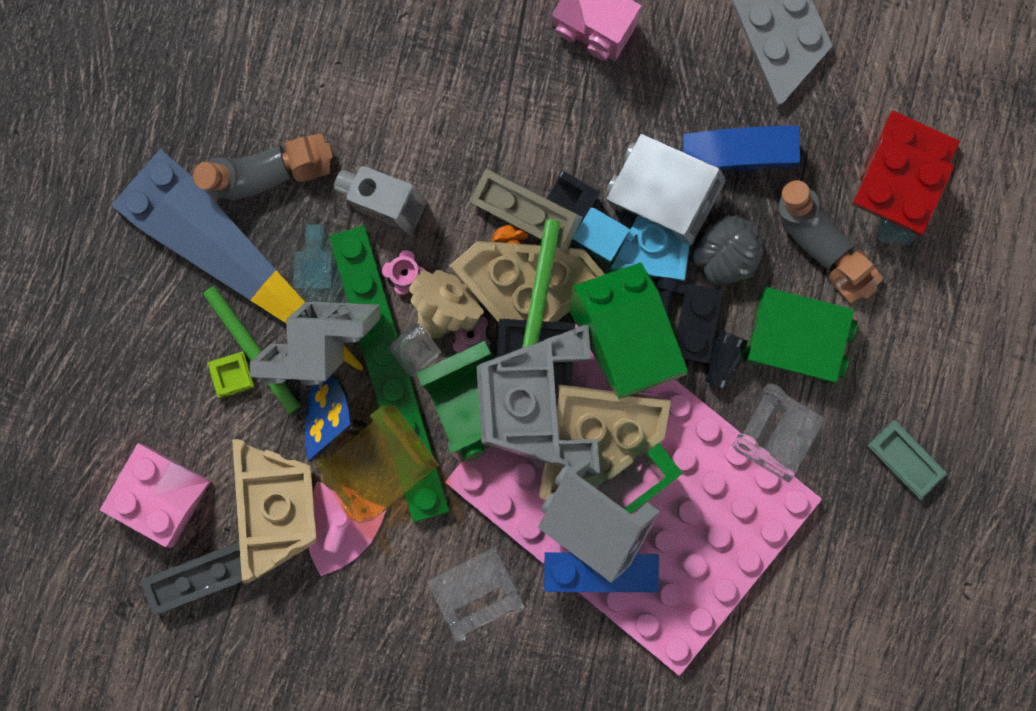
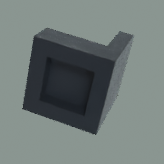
M561 170L556 184L546 199L582 216L581 224L590 208H594L599 200L600 192Z

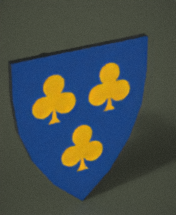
M333 374L326 381H323L322 384L312 385L305 421V443L309 462H312L344 433L363 437L367 431V424L365 422L352 418L348 394L341 381Z

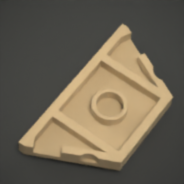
M234 439L232 442L241 574L243 584H248L317 543L312 474L310 465L294 459L286 460L280 454L269 450L262 451L245 445V442L242 440Z

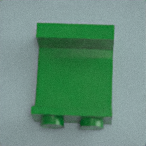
M766 287L761 294L744 363L757 367L763 364L825 380L824 384L833 385L837 383L838 378L843 379L846 374L849 357L844 356L847 341L853 342L858 321L852 319L855 309Z
M485 341L417 373L422 387L430 394L451 443L448 446L449 451L458 461L463 459L466 462L475 460L486 453V448L491 447L482 444L476 367L496 358L493 350Z
M660 443L642 455L660 478V481L623 508L630 514L683 474Z

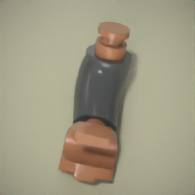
M315 134L287 141L284 144L286 152L280 145L246 157L231 159L217 157L208 162H201L194 169L193 180L197 187L204 189L210 196L233 201L267 191L292 179V174L297 182L322 178L330 174V159L333 158L330 144L325 143L323 135Z
M796 180L786 184L779 202L783 227L800 247L826 269L831 270L836 267L829 275V279L834 288L846 301L852 303L862 297L865 299L869 298L878 290L877 285L883 280L882 275L874 267V264L869 261L866 254L861 250L857 249L852 255L850 254L855 246L829 220L821 208L819 197L814 191L809 189L806 183Z

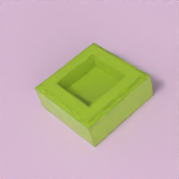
M244 351L207 362L219 399L255 388L253 378L250 377V368Z

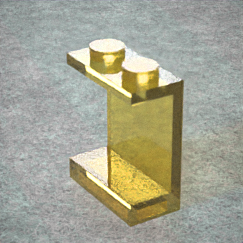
M381 406L370 415L373 422L332 457L320 458L315 462V465L321 471L319 476L322 482L330 490H335L343 501L341 506L349 518L358 523L373 521L439 466L395 406Z

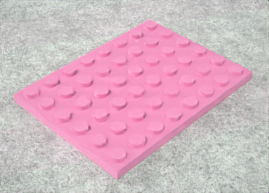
M592 351L589 361L573 362L572 386L614 392ZM674 379L636 393V395L666 398L671 401L665 439L660 444L683 473L647 501L660 512L637 554H659L658 593H578L680 676L822 499ZM491 446L485 449L486 453L483 456L466 462L463 460L445 481V483L543 564L544 552L571 553L538 528L545 514L541 511V508L546 500L539 497L544 462ZM650 446L634 458V462L611 480H605L596 489L622 508L626 507L660 481V478L642 456L652 447ZM640 506L637 510H635V511H634L633 513H631V514L633 515V514H634L635 512H637L642 506Z

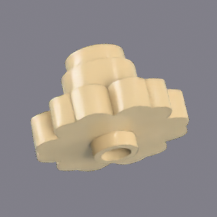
M436 270L434 274L421 271L409 288V291L413 294L410 301L418 311V328L429 337L442 338L444 334L450 331H458L460 327L465 330H472L484 313V310L480 307L481 303L465 284H461L455 275Z

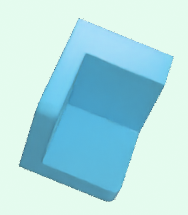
M590 208L575 232L571 244L577 248L584 249L592 257L610 266L630 229L597 209Z

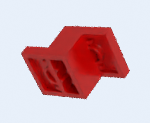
M892 110L860 176L862 182L851 205L918 236L923 235L954 168L950 162L960 141Z

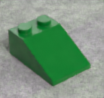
M641 262L573 285L569 312L578 327L589 325L590 349L618 399L687 375L686 364L659 292Z

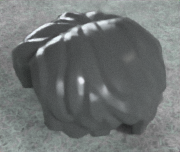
M738 215L722 217L713 224L706 226L693 253L694 262L697 266L704 267V272L710 283L714 285L736 284L740 280L754 276V272L758 268V264L763 256V237L759 236L757 228L750 221L744 220Z

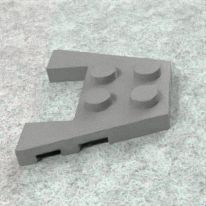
M582 325L563 334L553 336L476 366L482 444L563 468L568 464L573 467L586 457L591 463L585 474L589 476L600 474L598 439L559 440L553 363L587 362L591 359L589 325Z

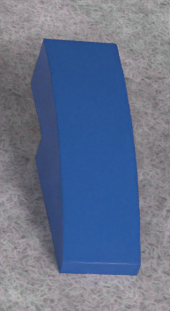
M799 125L732 128L683 134V153L719 168L721 172L758 171L759 168H797L800 163Z

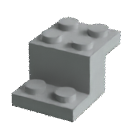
M305 302L286 319L287 344H270L250 362V377L263 378V382L271 384L282 383L286 379L300 380V383L303 385L322 384L344 362V342L359 341L360 337L363 338L380 320V305Z

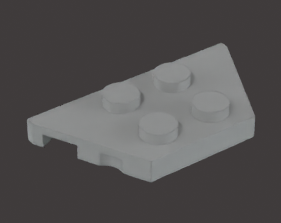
M730 0L776 108L780 107L833 46L813 0Z

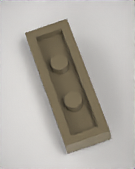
M485 169L470 200V203L540 239L543 237L546 219L561 222L556 247L567 251L583 218L488 169Z

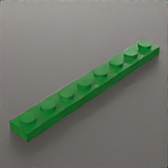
M365 225L329 235L348 303L380 305V320L363 338L360 337L359 341L412 521L417 522L450 512Z

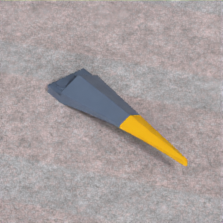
M161 149L111 204L141 231L286 324V319L305 303L205 190L196 186L193 177ZM344 346V361L358 370H363L362 364Z

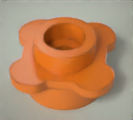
M506 225L493 233L492 242L527 244L525 239L528 238V233L525 230H520L515 225Z

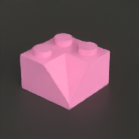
M559 0L552 15V26L556 27L555 32L565 40L574 42L576 39L587 45V51L596 58L605 61L608 57L615 62L638 24L641 5L633 0Z
M138 443L100 511L164 547H174L211 481L147 445Z

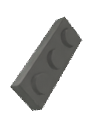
M239 542L140 580L153 616L241 583Z

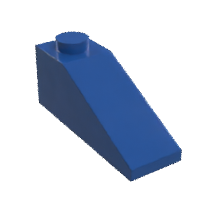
M544 552V591L658 593L659 554H636L631 565L611 583L572 553Z

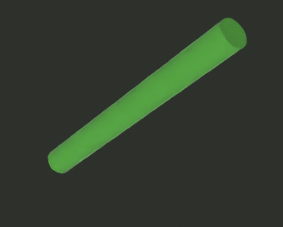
M545 220L522 348L539 343L561 223L556 220Z
M212 286L203 293V296L250 361H252L262 350L218 289ZM285 382L267 383L289 415L301 408V404Z

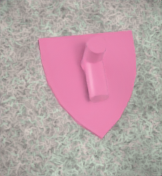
M317 481L313 491L317 543L309 547V552L320 576L343 568L361 555L373 541L381 526L387 507Z

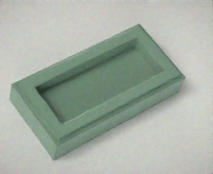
M892 420L866 446L918 500H922L947 475L941 466L896 420Z

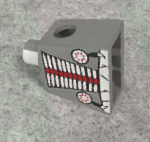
M361 166L357 174L344 169L341 170L334 184V189L347 195L346 200L357 211L409 235L413 234L427 204V201L413 185L365 166Z

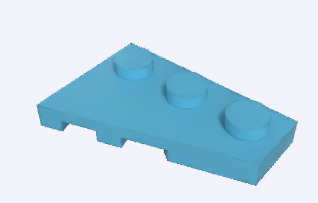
M637 216L610 271L614 272L641 262L650 277H663L684 282L690 245L678 240L673 231Z

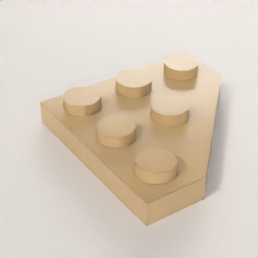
M477 241L449 265L498 324L499 318L527 320L541 245ZM556 247L543 321L558 322L570 311L573 285L605 275L584 249L568 247L567 251Z
M557 384L556 408L559 440L598 439L600 474L594 476L584 474L582 478L596 488L605 480H611L634 462L633 459L650 446L654 447L665 439L671 401L666 398L636 394L618 399L613 391ZM544 462L539 492L541 499L547 500L552 493L556 492L558 485L555 484V480L563 467Z

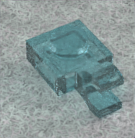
M306 224V251H294L293 288L333 290V252L322 251L324 227L322 225Z

